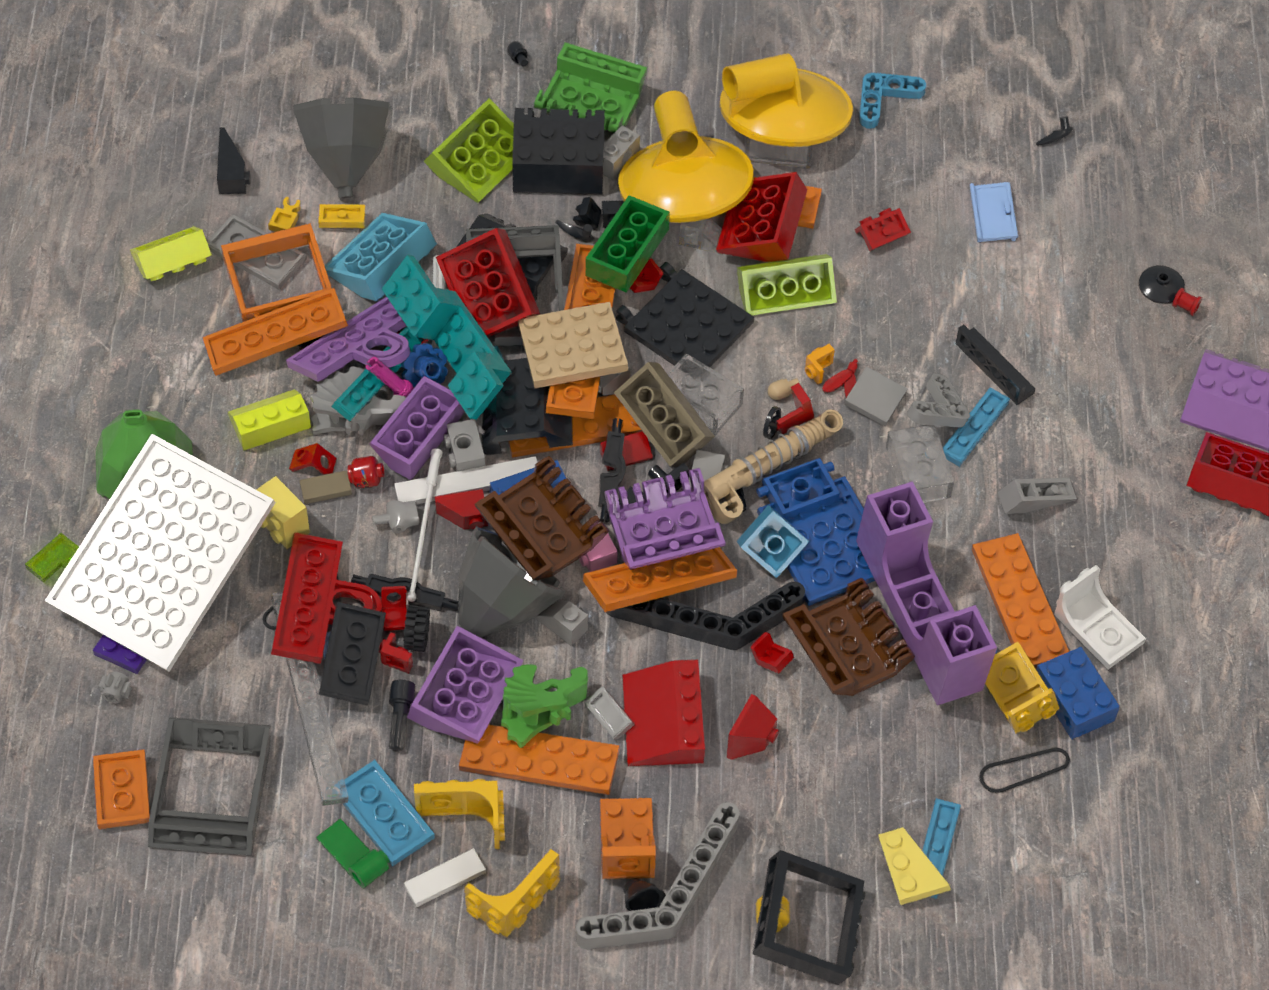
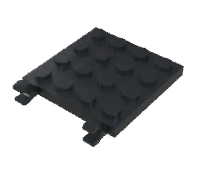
M664 262L659 267L663 272L661 279L668 283L635 316L626 306L621 305L616 310L619 314L616 320L625 325V333L697 381L754 323V316L685 270L681 269L677 273L671 264Z

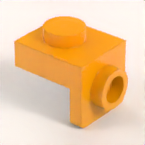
M830 344L822 348L818 347L806 356L805 372L818 385L823 382V369L833 364L835 349Z

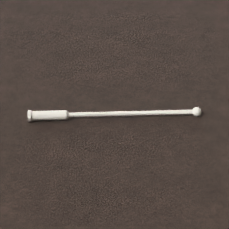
M436 448L430 452L431 459L426 482L428 491L411 589L407 594V600L410 602H414L417 597L415 589L432 490L436 486L440 458L443 454L442 450Z

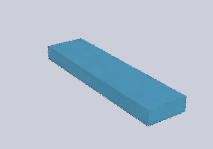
M990 387L969 413L970 417L965 426L959 427L941 449L940 456L960 467L1009 404L1010 398Z
M936 798L922 851L943 876L961 805ZM938 894L930 897L937 899Z

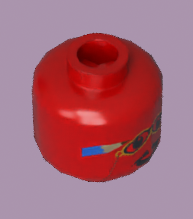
M374 456L355 458L352 460L351 465H348L347 469L349 482L351 484L354 483L358 489L376 487L379 485L381 478L385 476L383 463H379Z

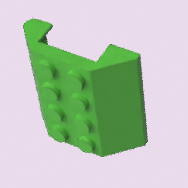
M565 42L557 57V71L544 95L543 90L540 89L534 101V108L539 110L547 108L549 113L550 109H569V115H572L573 109H578L579 118H585L587 109L592 110V116H595V110H605L604 130L615 133L621 125L626 127L639 101L647 67Z

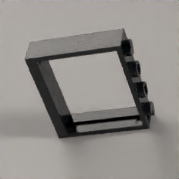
M782 850L778 851L769 858L752 955L837 985L849 978L854 970L852 959L858 945L856 933L862 919L860 908L865 899V891H863L865 881ZM787 870L847 892L836 964L775 943Z

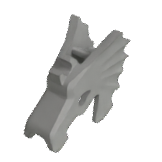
M352 366L347 373L336 371L333 378H327L324 382L317 384V393L311 394L313 412H315L310 419V423L313 425L312 435L332 431H346V434H351V431H359V435H363L371 425H385L406 397L393 395L391 400H383L374 396L369 401L370 403L365 405L349 422L331 406L365 369Z

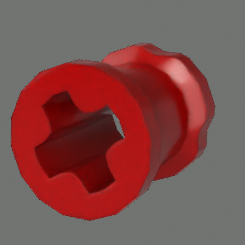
M1181 287L1174 298L1172 306L1175 308L1179 306L1194 316L1202 302V297H1195L1185 292V289Z

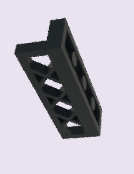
M964 324L958 327L955 344L1016 405L1035 393L1036 388L974 327L970 330Z

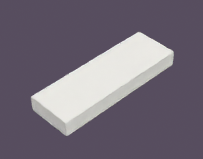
M473 848L404 882V887L415 907H418L485 874L486 869Z

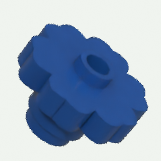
M416 344L413 346L412 352L410 351L408 358L400 363L402 368L405 369L401 376L404 380L410 381L413 387H416L424 376L441 384L445 381V376L448 374V369L444 366L447 362V357L441 349L433 348L430 344Z

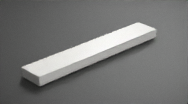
M536 456L438 475L436 486L432 490L431 502L435 501V496L483 489V492L489 491L490 482L534 468L537 463ZM427 477L394 483L397 500L401 502L415 501L416 505L425 503L428 491Z

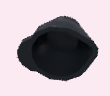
M637 878L628 881L623 889L625 907L628 911L658 908L666 896L665 892L658 889L654 884Z

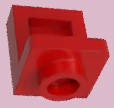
M652 258L648 260L630 287L634 293L655 290L663 272Z
M764 632L751 645V651L757 665L778 674L795 658L792 650L775 644L771 634Z

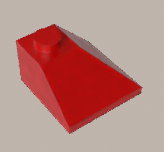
M753 694L750 695L729 732L726 758L730 760L765 751L769 742L774 743L778 736L779 729L776 728L778 718Z

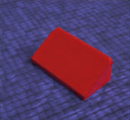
M643 431L624 436L622 456L626 466L653 459L648 437ZM606 441L600 443V454L602 458L606 447ZM605 465L607 471L614 470V468Z

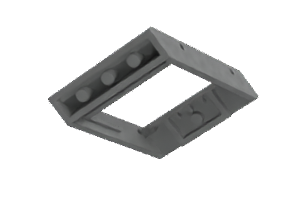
M558 225L500 228L506 230L517 258L553 256L555 292L558 293L559 311L564 310ZM495 228L466 229V242ZM519 325L488 337L493 346L511 347L513 345H523Z
M169 717L149 818L148 847L252 856L270 752L271 725ZM172 749L260 755L248 817L161 810Z

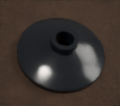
M1157 265L1149 267L1142 272L1139 278L1141 293L1147 299L1160 304L1172 303L1181 287L1185 289L1182 276L1176 270L1167 266Z

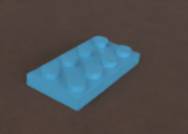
M373 760L332 787L333 793L376 847L388 856L392 867L435 838L434 832L376 760Z

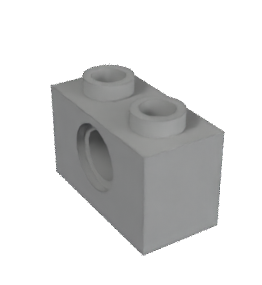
M621 125L604 143L603 175L614 180L620 174L625 163L640 151V135Z
M475 420L447 424V434H443L445 447L451 450V454H448L450 467H455L456 471L485 466V456Z

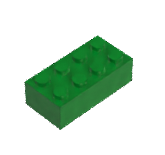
M629 195L585 258L586 276L627 293L668 232L670 212Z

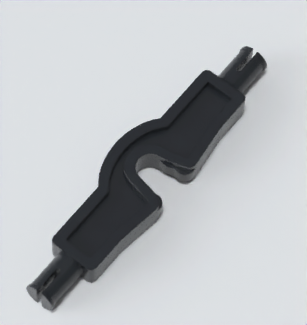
M618 418L613 419L612 431H609L607 434L606 447L602 458V464L614 468L615 472L601 473L598 507H602L601 522H604V519L605 522H610L605 491L616 489L617 492L626 471L625 460L622 456L625 435L621 433L623 420L620 418L618 426Z
M353 574L351 582L366 585L381 597L382 587L406 586V591L410 592L412 579L406 577L391 579L375 574H369L368 578ZM419 582L416 583V600L414 602L408 601V604L412 606L429 607L436 611H442L443 607L456 611L459 608V601L446 598L445 592L423 587ZM390 593L387 599L396 601L400 594Z

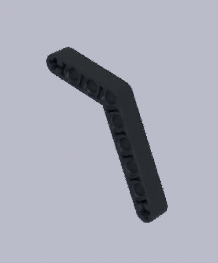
M789 582L734 617L664 598H657L606 613L611 617L729 650H738L760 637L764 632H768L785 621L783 613L803 605L805 588L799 582ZM664 613V614H667V615H666V616H660V615H658V614ZM683 620H689V621H691V622L686 623V622H683ZM731 633H736V634H739V635H737V636H732V635H730V634H731Z

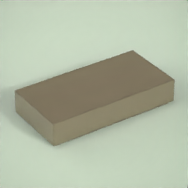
M347 470L299 480L304 504L352 495Z

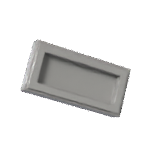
M603 686L584 702L616 741L635 724Z

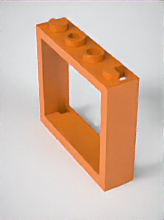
M311 223L221 245L223 260L242 322L332 289ZM308 245L322 290L246 308L233 263Z

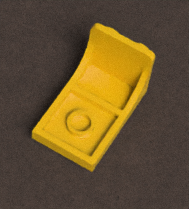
M1019 642L995 654L985 685L1015 734L1020 731H1028L1037 721L1049 719L1055 715L1056 711L1059 710L1055 693L1052 688H1047Z
M475 779L471 782L449 780L445 783L423 781L420 784H414L415 808L420 816L465 814L480 816L489 822L493 828L495 849H500V841H505L503 790H498L497 780Z
M550 849L519 886L505 895H488L468 883L464 887L467 912L473 918H480L486 922L488 928L495 934L501 933L507 938L515 928H520L524 924L527 914L532 908L535 910L540 906L544 899V894L548 890L552 891L560 881L559 854Z

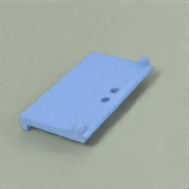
M1010 182L974 186V183H971L970 195L977 242L1004 239L1016 241L1018 231Z

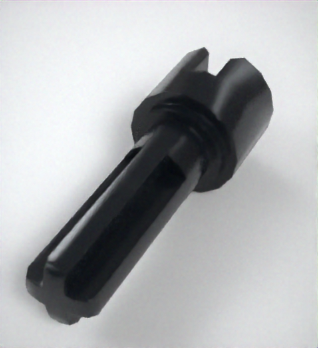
M394 680L390 688L389 704L393 707L389 749L393 751H402L404 749L408 709L415 698L416 684L408 680Z

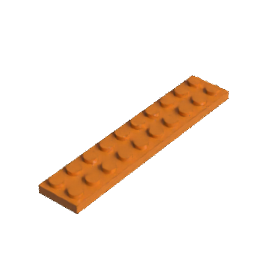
M576 243L564 310L610 302L613 308L616 288L586 276L585 258L593 248V245ZM601 376L551 385L546 413L594 419Z

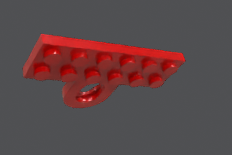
M294 533L271 655L321 664L328 624L332 625L335 612L333 601L336 598L357 599L363 602V608L381 612V599L372 588L362 584L336 580L342 541Z

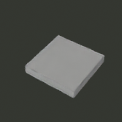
M866 367L845 399L844 405L886 426L908 389Z

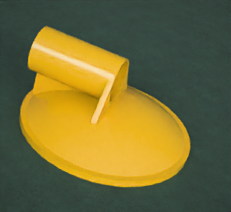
M788 53L726 66L722 71L723 90L720 96L722 116L736 131L756 141L787 147L816 145L837 137L851 122L853 105L846 91L825 76L808 70L798 69L793 57Z
M667 91L661 94L654 103V111L662 141L638 151L621 169L618 184L623 201L629 195L669 211V222L677 223L708 219L732 209L747 196L753 185L754 172L750 159L741 149L729 142L700 136L689 100L684 93Z

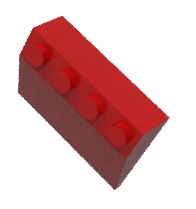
M791 172L754 178L753 185L747 196L739 204L727 211L716 251L721 254L764 262L788 260L807 193V188L798 173Z
M500 228L492 229L436 257L448 289L457 293L487 337L518 326V321L528 316L541 315L506 230Z
M1206 432L1186 486L1191 487L1196 492H1205L1214 495L1219 500H1228L1237 503L1242 508H1252L1269 516V453Z
M673 660L623 674L624 711L635 723L626 732L627 766L704 763L705 743L698 660Z

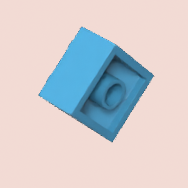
M768 505L740 536L737 543L745 552L777 578L809 541L784 517Z

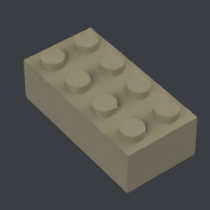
M646 363L614 392L670 467H678L696 454L697 450L703 448L715 437L659 363Z

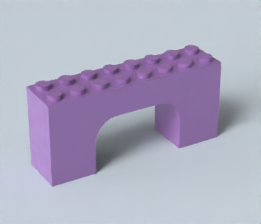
M912 481L867 495L856 542L907 646L914 653V660L938 706L983 691L997 646L976 605L954 611L929 558L928 539L933 520Z

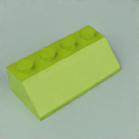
M827 254L737 267L739 291L745 311L751 315L837 303L832 257Z

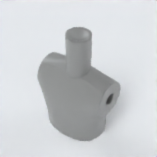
M390 501L386 504L387 514L372 516L373 525L389 523L393 533H402L411 526L419 525L415 501Z

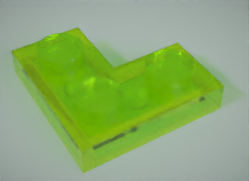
M59 533L25 563L26 569L44 583L61 567L64 569L67 567L79 546L64 534Z

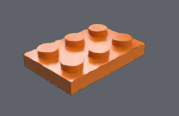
M145 749L93 756L98 829L149 823L150 804Z

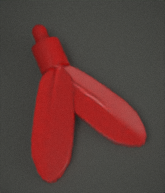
M854 359L853 362L849 363L847 369L829 378L823 385V392H833L844 384L845 398H847L856 384L855 372L858 368V360Z

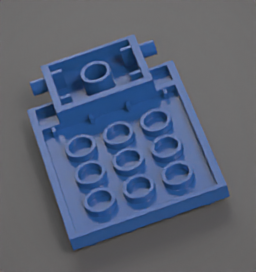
M820 458L763 478L762 487L756 489L760 498L767 496L770 502L768 505L784 517L809 541L787 566L794 581L804 586L805 601L808 606L845 593L847 591V584L857 579L863 578L867 584L875 581L856 542L864 508L846 477L832 480L829 472L834 471L833 463L823 464ZM768 505L758 508V515H760Z

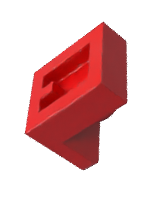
M390 632L388 638L383 639L380 644L381 662L386 666L409 674L413 667L412 653L403 647L396 648V634Z

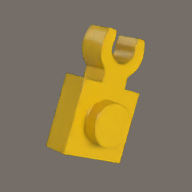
M285 197L283 209L276 208L268 223L269 230L277 232L295 227L299 219L298 212L301 209L300 200H297L294 205H289V197Z

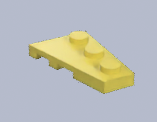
M903 827L878 835L900 905L951 890L947 881Z

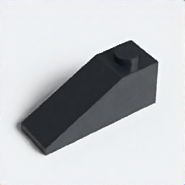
M220 127L217 166L219 194H246L247 185L251 184L250 171H246L245 161L226 129Z

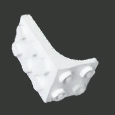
M1095 565L1091 569H1084L1074 581H1067L1062 585L1054 615L1107 669H1110L1143 645L1146 638L1106 598L1099 584L1100 568Z

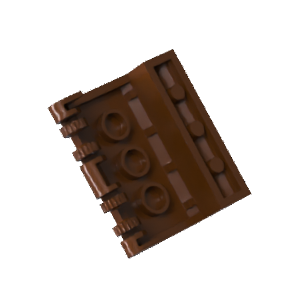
M550 456L536 463L532 474L500 495L493 491L475 503V507L533 581L554 576L590 552L609 532L602 522L599 523L600 519L598 516L591 517L584 525L580 523L589 513L591 507L585 504L586 501L573 485L569 486L571 482L568 478L561 480L554 488L551 486L562 471L559 467H556V463Z
M863 578L847 584L845 595L809 611L806 605L803 604L783 613V618L832 694L854 696L896 676L915 658L910 647H907L905 640L901 639L890 648L887 647L899 635V631L897 628H894V623L886 611L881 608L880 602L875 601L864 610L862 609L874 596V593L869 589L868 584Z

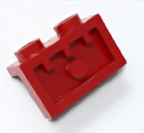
M888 208L878 213L880 217L872 219L870 216L859 221L860 226L855 229L856 234L861 232L869 251L911 233L900 208L894 211Z

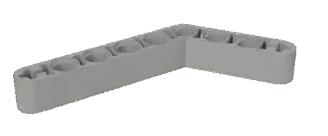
M725 802L718 806L660 907L584 917L576 925L577 944L583 949L590 950L673 938L738 828V807L730 802ZM719 837L721 840L712 841L710 838ZM705 857L709 859V861L700 862L698 858ZM688 878H693L697 880V882L688 883L685 880ZM681 899L685 903L675 904L673 900ZM668 920L671 921L673 924L665 926L662 925L660 922ZM636 924H644L646 928L637 929L634 926ZM611 927H617L620 929V931L612 933L608 929Z

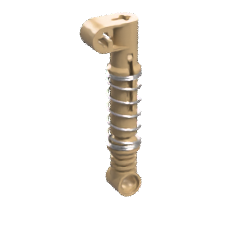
M829 409L802 426L789 428L787 435L779 434L777 440H769L768 445L765 447L758 446V451L754 453L749 451L748 456L745 458H736L730 467L705 480L704 492L711 513L716 521L721 524H728L742 514L743 503L736 490L759 482L762 479V475L769 476L773 469L780 470L783 464H790L793 458L798 459L806 455L814 445L838 432L843 425V419L839 412ZM825 420L829 422L831 428L826 426ZM725 497L727 502L725 501L724 503L720 504L718 500Z

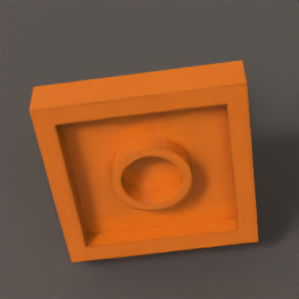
M652 798L600 799L602 879L655 878L656 847L653 836Z

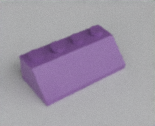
M424 376L373 438L370 446L391 470L412 480L431 456V450L437 448L444 440L443 434H447V424L458 422L464 414V409L451 390Z

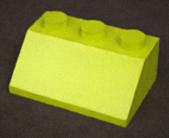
M195 226L130 249L143 278H150L151 281L163 278V273L172 271V273L180 272L186 269L184 265L204 263L207 261L206 257L211 256L203 230Z
M295 389L228 411V416L243 451L311 428L307 406L301 393Z

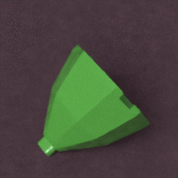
M137 409L127 410L123 414H119L102 430L96 447L97 493L103 498L105 496L109 499L112 497L152 434L193 456L192 441L176 424L158 411L142 412Z

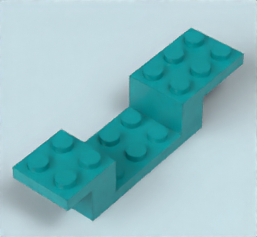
M406 255L382 287V290L413 336L434 340L439 349L443 351L448 362L457 373L448 384V387L469 418L477 420L504 386L503 382L511 374V370L457 293L451 290L436 288L415 257Z

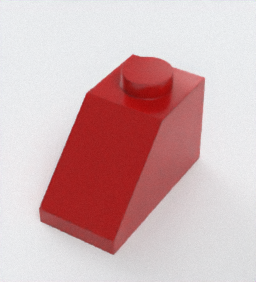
M483 489L435 496L436 514L460 528L474 530L476 527L488 526L486 519L475 507V503L484 498Z

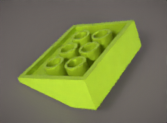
M489 98L423 162L440 179L479 203L513 169L514 123Z

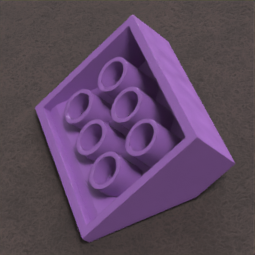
M456 626L413 701L407 718L429 730L479 743L503 699V690L507 686L505 678L513 677V668L521 666L524 660Z

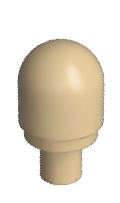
M797 378L790 381L780 379L771 383L768 387L769 397L773 400H781L792 394L791 387L799 383V380Z

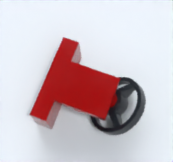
M800 383L791 387L796 410L781 417V408L773 406L765 420L763 428L764 438L771 439L778 430L780 434H785L789 428L800 426L815 418L811 400Z

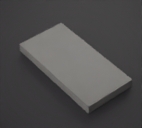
M232 214L207 241L210 252L223 258L221 245L268 233ZM293 248L233 264L271 286L280 289L306 261L307 257L305 253Z

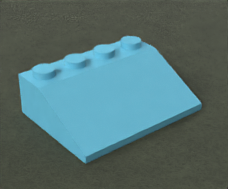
M381 213L325 265L328 276L360 297L377 301L385 295L382 287L406 255L414 256L419 262L430 253V250L437 243L427 223Z

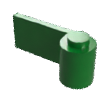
M341 818L316 837L319 843L363 889L389 870L388 863L390 860L382 850L372 849L370 851Z

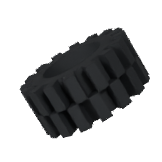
M409 605L406 613L403 639L405 649L425 652L430 624L429 607Z

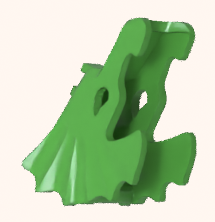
M526 664L514 667L512 671L514 676L505 678L507 686L503 690L504 701L501 726L508 729L507 740L515 741L522 748L542 730L553 724L559 725L560 721L564 718L567 721L570 720V707L585 700L587 697L588 670L586 668L578 667L570 671L571 677L562 680L549 679L542 683L534 684L533 679L537 671L536 665ZM551 688L557 689L556 691H549Z

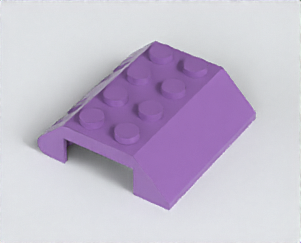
M1206 349L1180 422L1269 451V369H1261L1260 366L1242 360L1239 362L1235 358L1230 360L1224 358L1223 354H1215L1214 351Z
M700 468L689 470L691 487L687 472H680V481L683 491L676 492L675 482L671 475L665 476L668 493L666 492L663 477L643 481L642 488L645 499H643L640 484H633L636 503L632 504L628 503V495L624 486L618 488L621 505H619L616 489L605 491L610 521L623 561L629 569L726 546L719 522H714L704 492V479Z

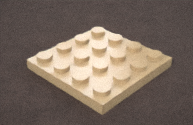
M610 302L528 316L518 321L534 388L629 371Z

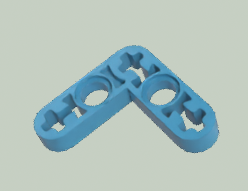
M882 73L866 74L862 83L860 124L868 129L875 128L878 125L881 96L910 99L922 98L926 91L925 80L915 76ZM870 82L874 83V90L870 89ZM896 83L900 87L894 89L889 87V84ZM874 98L877 102L868 103L865 99ZM868 111L872 112V119H868Z

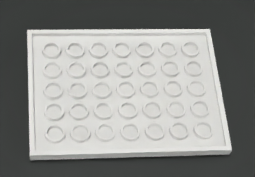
M152 434L45 601L170 672L276 502L265 494Z

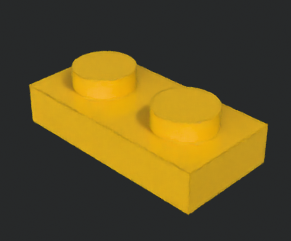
M320 204L319 228H365V205Z

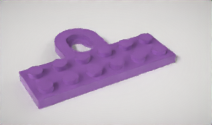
M385 297L347 321V327L326 334L286 359L288 368L319 382L336 370L343 368L353 359L369 365L367 361L372 357H377L388 368L396 366L405 361L410 354L408 340L397 334L406 324L389 299ZM378 345L391 347L387 351L370 350Z

